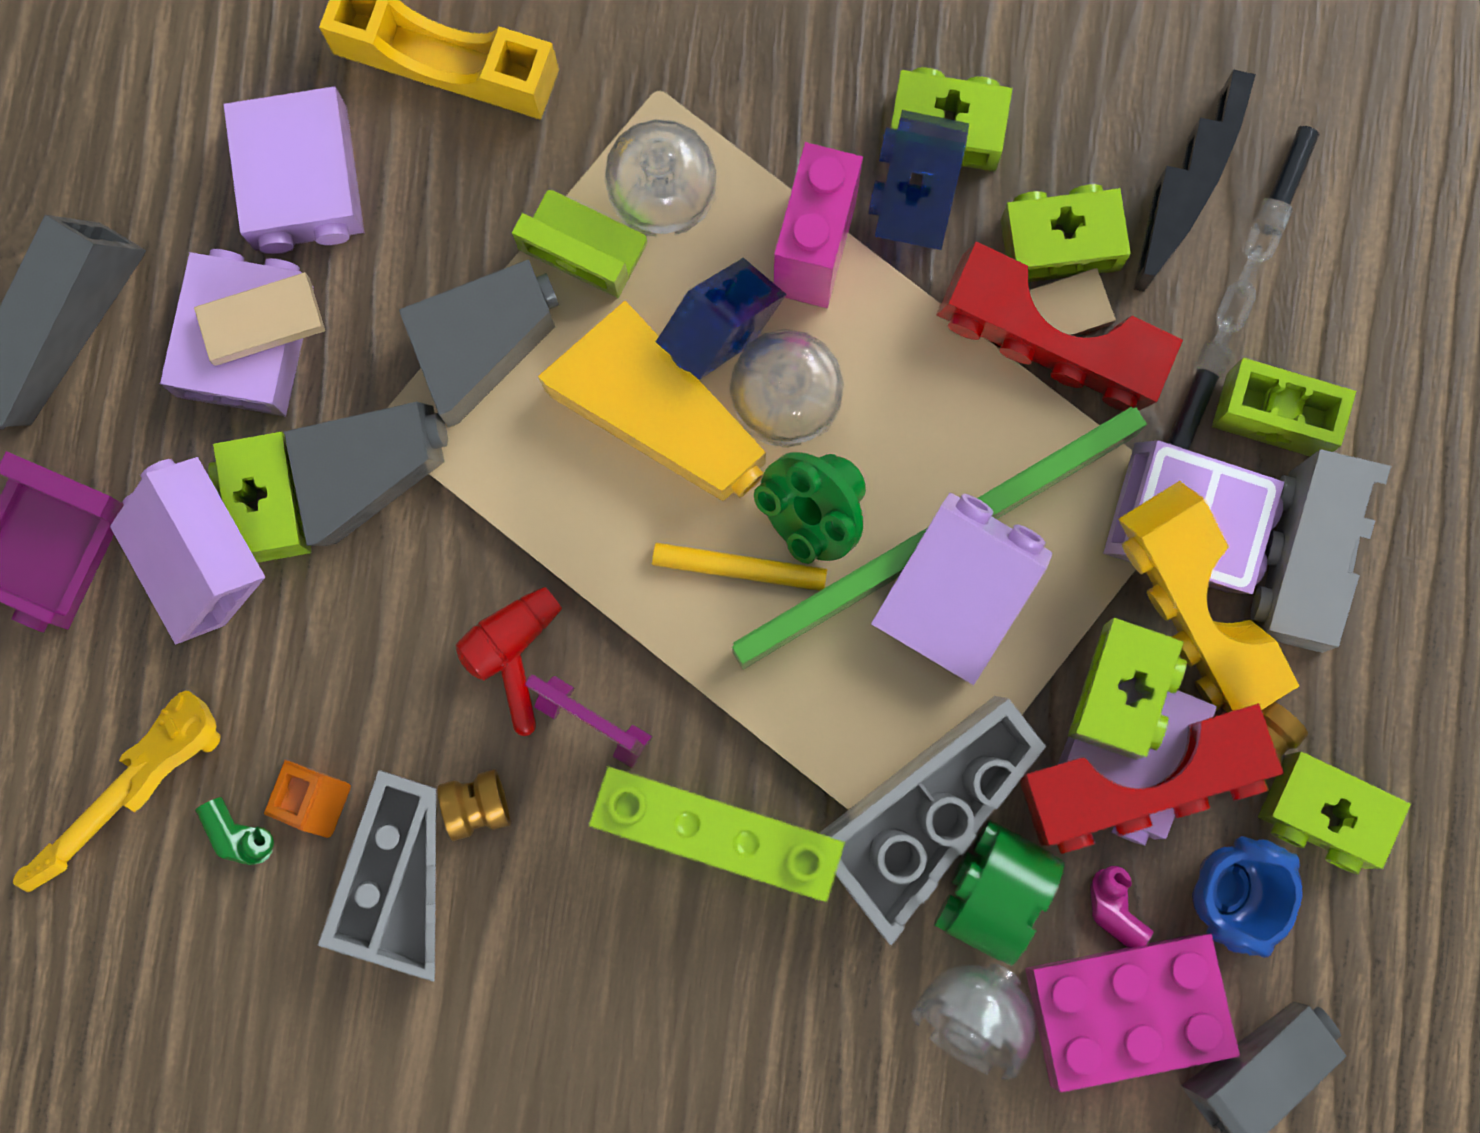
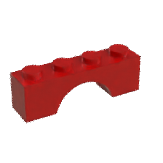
M977 241L962 255L936 316L949 321L948 328L954 333L972 340H979L980 337L994 342L1001 346L999 351L1005 357L1022 364H1031L1034 361L1052 370L1051 377L1056 381L1073 388H1083V385L1100 392L1104 394L1102 397L1104 403L1120 411H1125L1130 407L1133 409L1137 407L1138 411L1158 401L1183 342V339L1134 316H1130L1114 326L1107 334L1098 337L1083 338L1063 333L1050 325L1035 307L1029 291L1028 266Z
M1257 703L1189 724L1187 743L1179 764L1168 777L1148 788H1130L1114 783L1101 775L1085 757L1023 775L1019 781L1040 846L1057 844L1060 854H1064L1095 844L1092 832L1115 826L1117 835L1122 836L1153 826L1150 815L1172 808L1175 818H1180L1210 809L1211 806L1207 797L1230 790L1233 801L1268 791L1265 779L1283 774L1262 709L1260 704Z

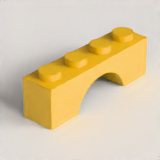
M329 0L319 26L334 55L540 120L542 119L559 71L551 42L499 26L489 33L460 31L418 14L400 0Z
M1178 481L1118 519L1128 537V540L1122 543V548L1135 569L1140 574L1146 572L1153 587L1147 590V595L1160 616L1165 621L1172 620L1178 631L1172 638L1184 641L1180 655L1187 661L1190 667L1196 665L1202 678L1195 681V685L1205 702L1217 706L1216 710L1222 707L1227 713L1257 703L1260 704L1263 710L1299 687L1278 642L1253 621L1221 623L1211 619L1207 606L1208 583L1217 562L1229 546L1205 498L1181 481Z

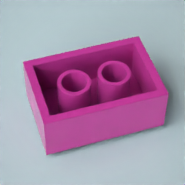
M1192 934L1147 943L1143 946L1127 947L1025 968L1050 1086L1058 1092L1240 1057L1212 934Z

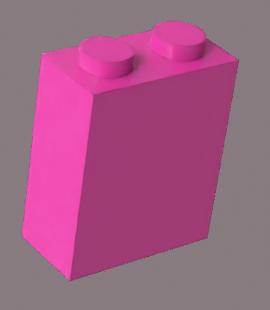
M808 142L804 143L774 253L773 295L828 309L856 206L863 156Z

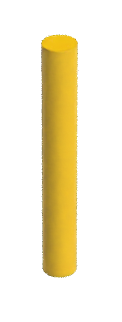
M655 543L652 558L653 566L821 591L825 588L827 576L826 568L663 543Z

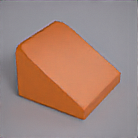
M285 760L264 815L301 831L329 838L334 833L351 785L340 779Z

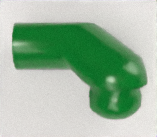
M222 797L210 800L195 809L214 852L221 859L251 866L263 863L272 854L274 839L269 830L259 826L255 828L235 824Z

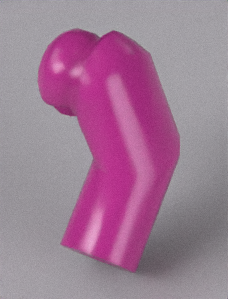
M1112 865L1106 869L1099 870L1093 877L1090 885L1092 917L1100 927L1126 947L1132 948L1146 945L1154 931L1129 912L1128 888L1132 886L1131 877L1124 868Z

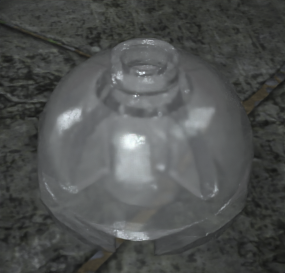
M655 118L634 124L617 138L608 154L604 183L611 208L626 226L644 235L656 236V233L668 234L671 232H675V235L687 232L705 218L715 201L717 170L711 150L694 129L676 120Z
M782 329L764 333L745 347L733 366L729 392L734 412L749 434L765 444L790 448L801 445V442L810 441L817 435L819 437L829 430L840 412L844 381L838 360L824 342L807 332Z
M967 964L957 965L948 969L929 984L911 1011L913 1020L918 1027L925 1017L928 1023L935 1028L929 1039L958 1061L988 1075L993 1065L1006 1069L1002 1077L1004 1080H1011L1017 1077L1035 1041V1013L1030 1001L1019 989L1021 981L1010 970L998 964H990L988 968Z

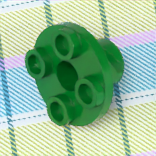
M790 452L780 456L766 468L761 484L754 490V501L758 509L768 516L773 527L787 542L788 550L795 559L806 564L812 563L815 559L822 561L837 560L848 554L862 537L864 523L860 502L865 496L866 484L861 471L854 463L835 454H826L818 458L808 453Z

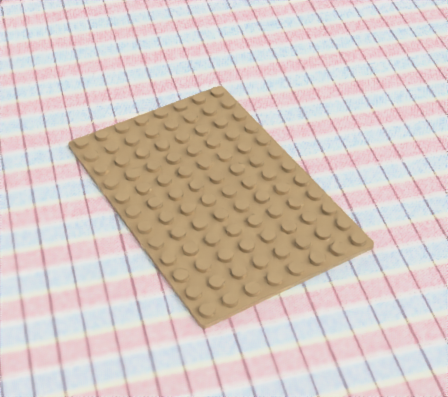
M657 91L651 94L566 195V197L646 235L647 245L620 297H614L519 251L506 268L529 259L536 277L547 273L559 306L549 309L555 328L459 424L449 428L445 424L448 435V444L446 447H442L445 462L429 473V475L844 808L849 810L994 696L1009 698L1021 715L1030 706L1136 570L1131 562L1103 554L1133 450L1125 444L1119 446L997 519L1010 528H1013L1014 525H1021L1037 533L1046 542L1044 548L1051 551L1052 556L1047 569L974 685L871 624L897 579L743 670L732 652L733 642L819 591L653 566L652 558L655 543L826 568V588L929 527L949 493L961 497L962 494H968L978 498L1100 425L1018 362L1002 355L999 348L983 337H980L979 340H972L951 331L948 328L949 321L936 316L941 303L849 233L828 309L773 295L774 253L792 189L667 93ZM626 300L766 452V464L760 468L763 472L780 456L790 452L808 453L818 458L826 454H835L836 456L848 459L858 467L866 484L865 496L860 502L864 525L859 543L848 554L837 560L822 561L815 559L809 564L798 561L791 555L787 542L773 527L768 516L761 512L755 504L754 490L761 484V481L744 496L739 498L733 492L727 499L721 501L552 399L543 389L538 376ZM421 368L387 408L420 402L432 405L434 412L438 413Z

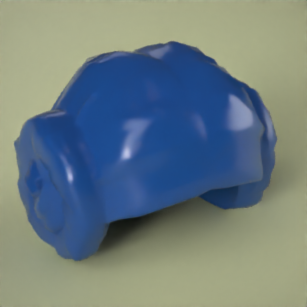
M1245 836L1235 839L1234 845L1231 847H1222L1211 852L1201 863L1199 879L1192 892L1194 909L1199 918L1208 925L1206 934H1212L1214 942L1224 944L1232 952L1248 954L1250 956L1258 955L1263 958L1269 957L1274 951L1275 945L1287 937L1293 928L1301 905L1303 885L1298 872L1300 867L1298 855L1290 853L1284 847H1279L1268 840H1254Z

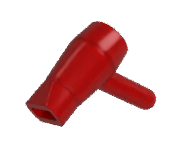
M546 587L520 597L519 600L513 601L479 621L476 626L474 625L455 644L457 656L462 666L472 676L485 681L501 671L513 728L520 736H529L536 729L528 686L525 685L527 680L521 654L562 610L560 604Z

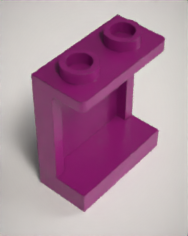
M6 451L0 462V474L9 478L0 495V602L15 608L11 619L43 633L48 624L69 630L114 536L110 525L124 505L107 494Z

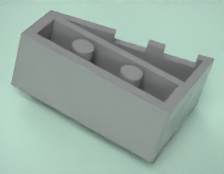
M1320 449L1291 470L1288 476H1281L1280 481L1285 482L1280 497L1283 500V511L1278 522L1277 531L1271 530L1265 550L1267 565H1269L1265 587L1259 586L1257 588L1251 607V619L1258 621L1257 625L1277 642L1321 653L1339 647L1360 576L1357 573H1353L1360 537L1370 539L1375 520L1364 517L1372 487L1377 482L1387 483L1391 466Z
M378 770L318 946L435 982V787Z

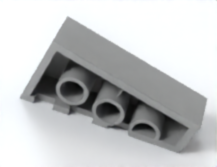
M998 696L991 698L818 833L845 842L835 875L890 945L894 943L905 929L903 927L918 906L921 903L924 904L939 885L937 882L959 854H963L975 839V833L994 809H998L1046 747L1009 698Z

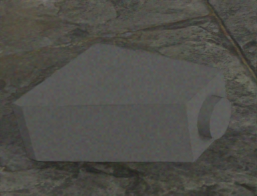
M529 259L399 309L437 411L448 428L459 424L555 328L549 309L559 306L558 300L547 273L536 277Z
M413 402L284 431L307 546H328L339 543L445 462L442 447H446L448 444L445 422L439 413L434 412L432 405Z
M1293 1001L1237 1043L1240 1057L1210 1063L1183 1083L1181 1087L1215 1133H1269L1347 1056L1336 1042L1341 1037V1033L1328 1014L1318 1006L1312 1010L1309 1005Z

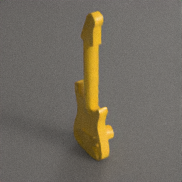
M187 690L179 692L171 699L167 706L161 710L160 715L149 732L136 745L121 755L119 761L128 768L53 844L49 843L27 866H23L17 871L13 884L25 892H31L67 869V862L122 806H125L132 812L138 811L147 802L163 778L174 768L189 760L200 750L208 753L213 751L219 744L221 736L216 731V722L207 704Z

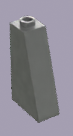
M51 215L44 216L0 305V430H5L8 426L32 425L142 260L146 252L145 249L99 222Z

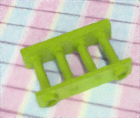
M609 766L589 823L590 827L824 902L828 900L845 844L844 841Z

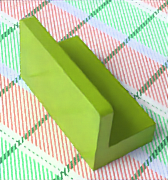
M548 190L545 193L533 218L522 213L512 231L518 250L617 298L620 297L647 245V237L643 233L553 190Z

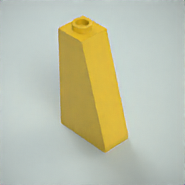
M626 300L538 376L543 389L552 399L721 501L727 499L733 492L739 498L744 496L762 479L764 472L760 468L766 464V452Z

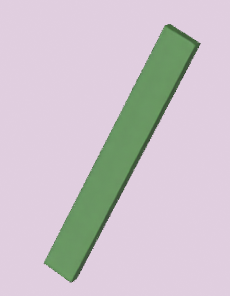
M1130 407L981 495L978 499L986 503L993 510L992 517L998 519L1133 439L1143 430L1147 423L1137 407L1134 409ZM927 528L733 642L732 652L742 669L744 670L897 579Z

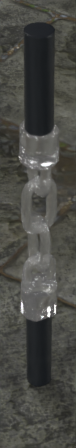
M1298 127L1269 198L1264 199L1245 245V253L1248 257L1239 281L1230 285L1225 292L1215 319L1219 329L1214 341L1204 342L1200 356L1195 365L1196 374L1169 436L1168 444L1189 450L1216 383L1222 380L1226 368L1231 361L1233 352L1228 348V344L1233 332L1243 328L1256 299V290L1253 284L1262 262L1269 260L1277 249L1293 211L1290 205L1318 140L1319 132L1312 127ZM1259 233L1272 237L1265 252L1260 245L1254 247ZM1236 291L1240 298L1247 297L1237 322L1234 321L1232 316L1225 317Z

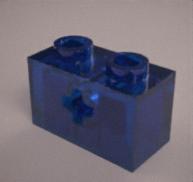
M902 110L898 128L886 127L879 161L890 164L886 182L875 180L868 211L870 215L879 216L875 237L942 250L967 143L969 123ZM912 172L923 175L921 185L910 183Z
M743 257L688 290L655 342L671 355L676 365L685 371L691 372L700 380L752 345L787 294Z

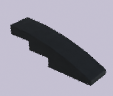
M1239 70L1232 71L1220 92L1215 120L1200 117L1188 137L1182 169L1166 166L1157 181L1133 290L1146 291L1186 238L1217 186L1241 130L1256 74Z

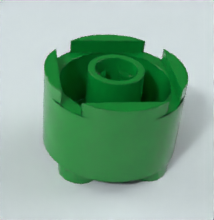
M988 820L973 847V851L978 855L975 856L966 852L953 875L951 883L957 886L955 891L957 896L955 897L951 894L947 896L936 916L933 926L986 955L1012 966L1023 954L1037 930L1033 929L1032 926L1041 910L1047 912L1060 883L1065 863L1050 851Z

